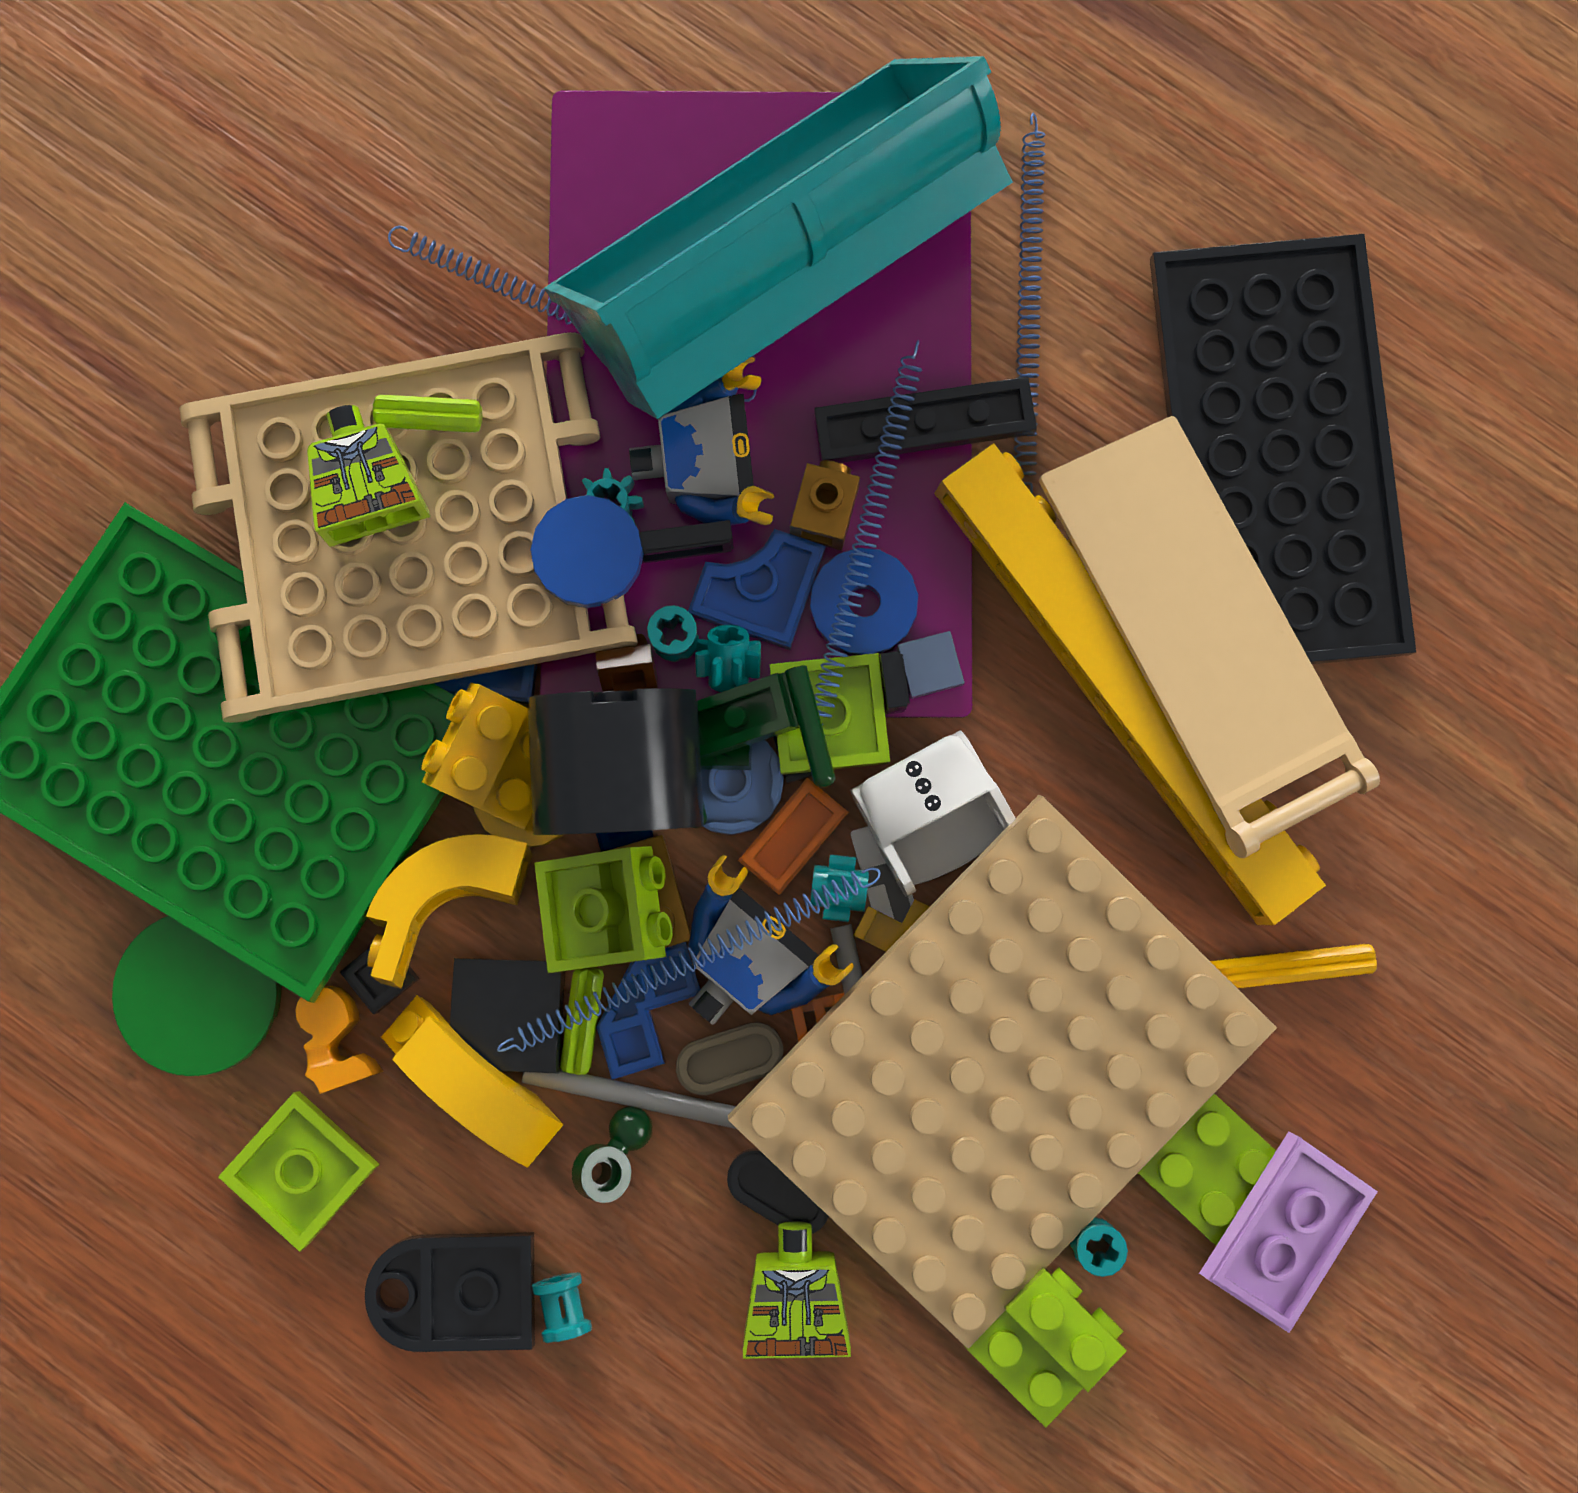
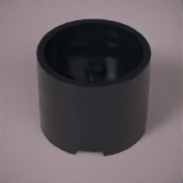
M653 688L634 689V691H581L529 697L530 709L527 712L533 835L610 833L704 826L699 715L695 689Z

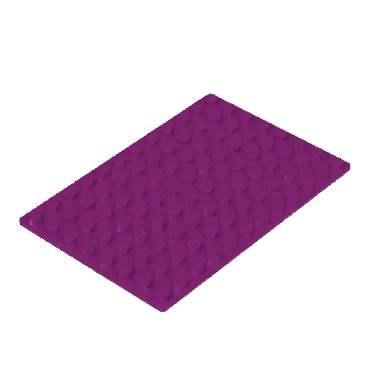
M561 90L556 92L552 97L548 285L843 92ZM971 211L753 355L752 357H755V361L747 364L743 369V377L747 375L761 377V385L756 389L754 399L744 403L754 486L774 494L773 499H764L759 504L758 511L772 515L773 521L769 525H761L751 520L746 523L731 525L734 544L732 552L643 563L641 565L639 576L623 596L629 626H634L636 634H643L648 645H651L658 677V688L695 689L696 701L721 693L713 690L708 685V676L696 677L695 653L697 650L688 659H681L677 662L664 660L655 652L648 638L647 626L651 616L665 606L675 605L688 611L705 562L730 564L748 559L764 547L774 529L790 534V524L806 465L809 463L819 466L821 461L814 408L896 395L893 392V388L898 386L895 378L901 376L898 372V368L903 366L900 359L904 356H913L917 340H919V346L915 359L906 358L903 359V362L906 365L919 367L922 371L916 372L903 368L900 372L904 375L918 377L920 381L915 382L906 378L898 379L900 384L917 388V391L896 388L895 391L898 394L905 395L972 385ZM552 301L549 305V314L553 313L557 307V304ZM561 306L558 310V318H561L565 313ZM556 313L553 316H548L547 336L570 332L580 334L573 323L566 324L565 317L558 321ZM584 339L585 353L580 358L591 418L598 421L600 439L588 445L574 446L569 444L558 446L568 499L585 496L587 490L582 480L586 478L594 483L602 479L604 468H609L613 479L619 482L629 475L632 477L629 448L661 445L658 419L627 401L609 369L596 356ZM556 359L547 360L546 379L554 423L570 421L560 362ZM738 388L736 394H744V399H749L752 397L754 390ZM972 444L896 455L900 458L898 460L887 456L878 457L879 461L884 464L894 465L897 469L877 466L875 467L877 471L892 475L894 479L883 476H873L872 479L878 483L890 485L892 488L870 486V489L874 492L888 495L889 498L885 499L879 496H868L867 498L874 503L886 505L887 508L865 506V509L883 515L884 518L875 516H862V518L870 523L881 525L882 528L863 525L860 526L862 530L876 534L879 538L866 535L857 536L863 542L874 544L877 547L872 548L864 545L854 547L879 549L897 558L911 573L918 592L917 616L906 638L899 644L950 631L965 682L963 686L913 699L909 695L910 704L905 712L885 714V717L964 718L972 710V543L934 493L943 479L972 459ZM875 458L841 463L851 468L852 475L860 477L859 489L843 549L838 550L825 547L816 577L821 568L837 554L852 550L853 544L860 543L854 536L862 533L858 530L857 525L864 523L860 519V515L867 513L863 510L862 505L869 503L865 499V495L871 493L867 486L873 484L870 476L876 474L872 467L879 464ZM664 477L633 480L635 483L634 487L627 495L642 497L644 501L643 508L632 510V518L639 532L704 524L680 512L676 504L669 503ZM617 498L612 501L613 503H615L616 505H618V506L620 507V504H619ZM868 589L854 591L855 593L862 594L864 597L850 595L848 599L852 603L861 605V607L849 605L852 612L861 617L873 615L880 606L877 595ZM811 592L790 650L749 636V641L761 642L760 677H749V682L770 676L769 664L825 659L823 656L825 653H834L826 647L828 643L821 636L813 621L810 611ZM601 604L602 606L587 608L591 631L607 628L603 604ZM693 617L696 622L699 639L708 640V632L718 625ZM680 623L674 629L664 627L661 630L666 639L665 645L669 646L674 639L682 642L686 639L682 630V624ZM829 645L830 648H832V649H834V650H836V651H838V652H841V651H839V650H837V649H835V648H833V647H831V646ZM897 645L883 653L897 652ZM596 653L541 663L540 695L581 691L603 692L597 672ZM826 655V657L828 658L842 657L835 655Z

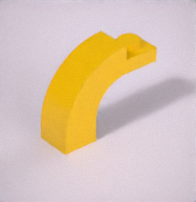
M461 835L428 845L398 865L378 889L366 915L375 925L385 927L383 935L377 934L374 937L369 950L367 965L373 967L371 977L381 984L402 989L421 927L433 911L450 900L465 896H480L517 906L533 855L528 844L494 835Z
M418 995L381 1036L396 1054L392 1060L430 1099L482 1141L527 1168L564 1125L536 1093L515 1082L491 1065L460 1037L430 1002Z

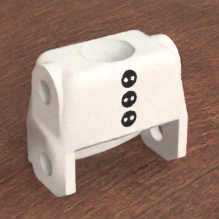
M961 730L936 741L868 778L862 784L850 790L858 809L875 838L883 859L905 897L916 892L914 885L947 874L979 856L1016 819L999 787L986 772L973 746Z

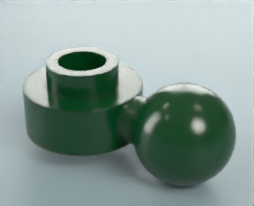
M631 1106L618 1110L612 1116L609 1123L611 1139L608 1144H593L584 1148L578 1154L572 1167V1181L580 1195L596 1202L609 1203L624 1194L631 1180V1165L626 1155L629 1151H635L644 1147L650 1140L653 1131L652 1121L644 1110ZM600 1162L602 1173L597 1180L593 1181L592 1169Z

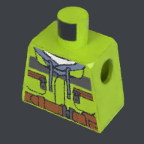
M344 405L330 410L326 416L332 437L313 442L307 449L313 522L316 532L328 546L332 547L429 518V510L394 439L385 425L374 424L364 427L359 407L355 405Z
M785 1222L779 1224L778 1252L756 1254L744 1330L743 1359L851 1357L849 1329L834 1253L829 1251L812 1252L811 1224L806 1222Z

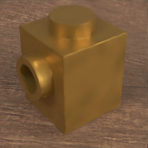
M823 460L820 461L819 466L807 463L790 524V534L826 547L842 550L859 489L860 477L852 475L851 468L838 462Z

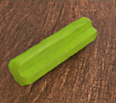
M378 395L373 403V420L376 424H384L386 428L475 433L480 430L482 424V407L479 401L472 399Z
M599 968L576 969L573 972L568 1007L578 1023L580 1022V1015L575 1006V1000L587 1018H589V1009L584 996L588 998L592 1009L597 1014L599 1013L598 1003L593 995V992H596L599 1000L601 999L604 973ZM567 1013L566 1025L570 1027V1017ZM593 1013L590 1021L583 1018L581 1025L573 1022L572 1029L569 1030L565 1027L560 1068L563 1072L576 1075H584L589 1072L598 1016Z

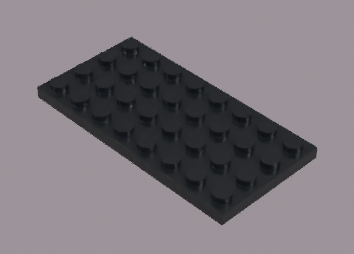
M1365 234L1153 252L1150 258V269L1167 418L1174 416L1178 420L1311 664L1409 656L1416 653Z

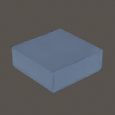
M950 631L897 645V651L903 654L907 687L911 699L964 685L965 682Z

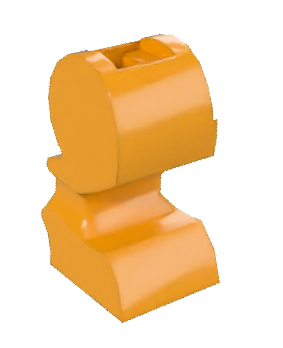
M326 986L315 1003L308 1002L300 997L295 1009L296 1020L303 1030L313 1036L303 1046L307 1054L305 1076L315 1083L320 1094L384 1072L376 1059L365 1053L350 1058L340 1055L338 1049L340 1041L360 1021L357 1005L345 990L336 986Z

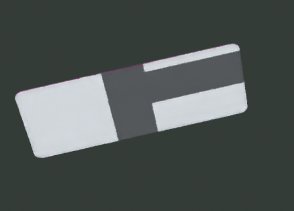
M869 827L853 830L851 838L860 870L876 868L881 872L878 881L869 886L867 890L871 908L903 923L914 901L913 895L905 897L879 851ZM869 871L868 884L876 880L878 877L877 871Z

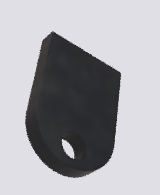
M534 1232L416 1235L397 1242L377 1259L366 1281L365 1306L373 1327L390 1344L412 1352L532 1350L535 1346V1295L532 1291V1285L534 1284ZM391 1278L399 1279L407 1286L409 1300L406 1306L392 1308L384 1303L380 1291L385 1280Z

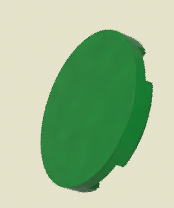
M166 916L140 932L121 957L113 981V1011L125 1041L148 1064L176 1075L202 1076L227 1070L253 1054V1051L268 1034L275 1017L278 1016L282 985L173 918Z

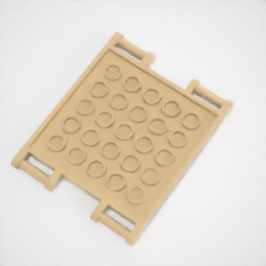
M570 332L199 400L186 403L179 408L181 424L183 427L188 428L196 484V491L191 494L193 510L197 514L212 515L233 507L247 604L220 608L208 613L210 630L217 634L226 701L221 703L224 722H244L252 720L257 716L596 653L597 651L634 647L638 644L635 627L629 626L623 595L616 600L613 599L603 604L607 628L591 631L587 608L565 604L549 593L534 571L530 549L535 528L548 510L568 499L558 446L569 444L582 446L592 444L600 439L598 421L592 419L580 358L585 353L583 339L580 334ZM553 359L560 362L570 421L554 423L543 362ZM378 395L472 399L479 401L483 417L481 428L475 433L387 428L429 510V518L332 547L328 546L316 532L313 522L307 449L313 442L332 437L326 416L330 410L344 405H355L359 407L364 427L376 424L373 420V403ZM218 421H221L230 480V484L218 486L210 426ZM246 626H251L260 694L248 696L239 635V630Z

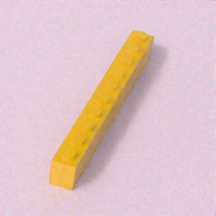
M993 443L943 479L934 494L1257 925H1276L1326 886L1317 874L1320 870L1317 860L1304 846L1300 844L1296 846L1285 830L1260 843V849L1246 858H1239L1232 852L1226 841V830L1216 814L1210 798L1070 539L1066 540L1054 524L1057 521L1055 512L1042 496L1037 495L1034 497L1022 481L1024 473L1016 459L1008 452L1002 454ZM1259 799L1240 809L1239 812L1245 822L1251 823L1276 810L1277 807L1267 800L1263 802L1262 799Z

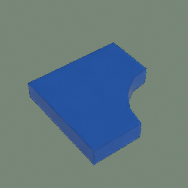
M774 529L764 547L748 559L730 564L705 562L688 612L695 618L718 626H740L748 631L750 637L790 650L826 546Z

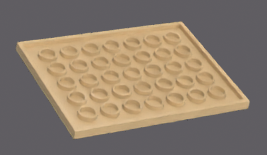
M1038 795L1016 817L1011 825L979 855L728 1114V1121L969 1349L1005 1311L1004 1307L1042 1268L1046 1269L1277 1027L1043 796Z

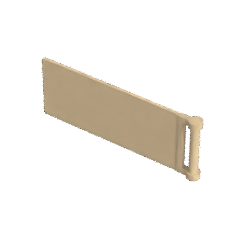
M1174 416L1163 419L1046 472L1039 478V483L1210 798L1214 810L1226 830V841L1236 856L1246 858L1260 849V843L1355 792L1365 794L1379 786L1380 776L1376 767L1371 761L1364 758L1353 736L1346 728L1178 420ZM1339 757L1341 758L1345 766L1344 774L1251 823L1244 821L1239 812L1240 809Z

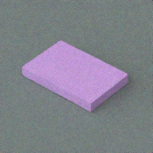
M1288 1131L1199 1274L1290 1333L1378 1191L1302 1138Z

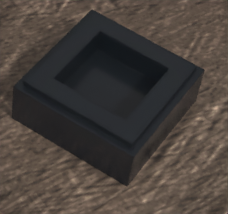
M900 651L880 654L879 661L885 714L905 712L910 701L903 654H900Z
M369 947L343 968L340 973L371 1013L377 1014L420 978L409 966L402 989L379 983L371 977L373 967L367 965Z

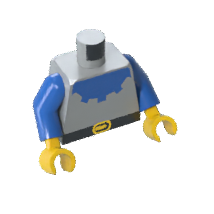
M750 357L660 417L658 423L661 445L629 448L633 480L664 477L669 503L676 504L680 512L702 523L730 520L731 525L751 520L761 525H769L773 521L772 515L758 511L759 504L764 499H773L774 494L754 486L744 394H736L738 388L755 390L761 385L760 376L747 375L743 377L742 374L745 366L753 363L755 357Z
M725 855L720 856L709 871L708 883L693 911L689 947L702 965L703 960L698 943L701 944L707 956L712 960V953L707 938L710 939L717 952L722 956L717 934L720 935L724 944L731 951L726 929L730 931L740 947L741 943L736 925L739 926L746 939L750 942L749 932L745 923L746 920L759 938L760 934L755 916L759 918L769 933L768 923L764 914L766 910L739 888L747 877V868L743 867L736 878L727 876L722 870V864L727 858ZM766 911L772 919L773 923L779 929L777 919L773 917L768 911ZM782 923L781 932L775 930L771 924V936L766 935L762 930L763 937L761 941L752 934V945L747 944L743 939L742 950L738 949L733 943V954L728 953L724 948V958H719L714 952V963L709 962L706 958L704 967H700L696 963V968L709 980L689 1002V1005L712 1025L718 1021L734 1001L751 1015L759 1010L764 1014L772 1016L806 1005L830 985L840 983L853 970L854 965L851 962L845 969H837L830 962V955L839 948L838 945L832 944L818 955Z

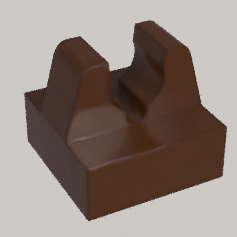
M636 634L638 644L634 647L596 652L597 672L603 692L658 688V677L651 645H648L643 634Z

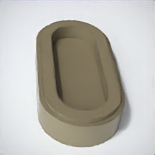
M750 1022L697 1039L686 1045L677 1058V1077L685 1089L697 1095H709L765 1077L782 1060L783 1043L778 1032L768 1024Z

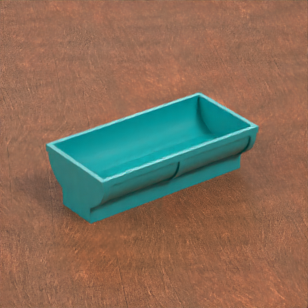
M985 57L892 60L544 287L552 302L563 308L588 346L609 369L627 401L659 419L1013 183L996 147L1000 137L1001 121L996 97L987 77L991 70Z

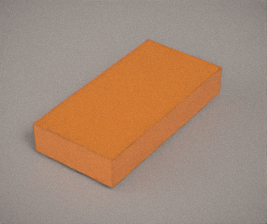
M806 778L739 858L738 862L780 896L849 812L821 788L816 786L809 778Z

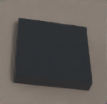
M454 958L450 1026L468 1045L499 1071L559 1074L562 1034L557 1033L555 1030L553 1038L545 1035L543 1043L536 1040L534 1047L526 1044V1049L523 1052L516 1047L504 1052H498L497 1049L501 1043L511 1038H514V1040L504 1044L500 1050L515 1044L521 1049L524 1048L523 1039L518 1032V1027H521L525 1039L532 1045L533 1037L527 1026L528 1022L532 1025L537 1038L542 1040V1031L537 1023V1018L541 1020L546 1033L551 1036L552 1029L547 1020L546 1013L550 1015L555 1028L561 1031V1023L555 1010H559L563 1019L565 971L548 973L546 961Z

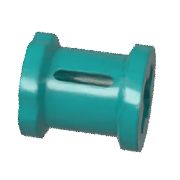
M674 605L665 606L651 616L647 626L648 638L655 652L662 659L677 662L681 659H688L697 650L699 636L692 614L686 609ZM678 623L682 624V630L686 639L683 642L674 639L669 646L665 645L666 639L661 630L664 627L674 629Z
M1095 1217L1069 1244L1076 1260L1092 1275L1101 1277L1113 1275L1126 1262L1128 1249L1125 1239L1119 1231L1103 1218ZM1103 1236V1239L1109 1244V1249L1106 1253L1097 1251L1093 1256L1086 1245L1090 1239L1099 1241Z
M574 1272L557 1275L532 1285L533 1294L540 1296L546 1329L541 1333L543 1342L550 1343L569 1340L592 1331L591 1320L584 1318L578 1286L582 1283L581 1273ZM560 1296L563 1299L565 1318H562L558 1300Z

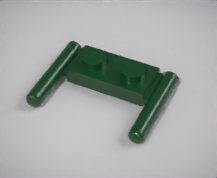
M796 666L786 670L784 673H775L698 700L701 760L800 728L814 784L818 787H828L834 783L835 773L807 666ZM703 802V816L705 825L707 822V814Z

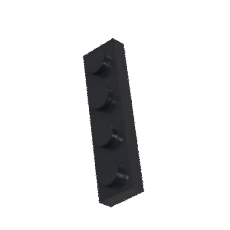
M1029 377L905 394L913 397L914 401H908L900 397L893 398L896 404L909 406L912 410L907 411L893 407L890 408V411L894 414L907 416L910 420L906 421L897 417H889V422L905 426L907 430H900L895 427H886L885 430L890 434L903 436L905 439L899 440L893 437H883V440L888 444L901 446L902 449L898 450L884 446L880 447V450L886 454L898 455L1034 435L1037 426ZM891 397L814 408L821 461L827 460L843 463L875 458V456L881 454L877 448L884 444L880 437L886 434L882 428L888 425L885 417L891 415L888 407L894 405L890 400Z

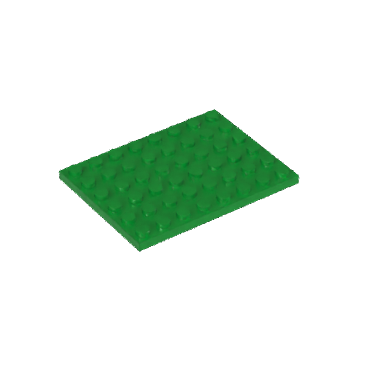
M124 502L0 688V813L301 998L315 1003L365 923L368 909L378 889L392 871L403 862L445 794L422 783L426 772L421 767L431 744L435 740L442 741L451 723L450 720L446 719V715L454 695L431 683L257 716L252 720L244 722H224L221 703L226 701L217 634L210 630L208 613L220 608L247 604L243 571ZM246 626L239 630L247 691L248 696L260 694L251 626Z

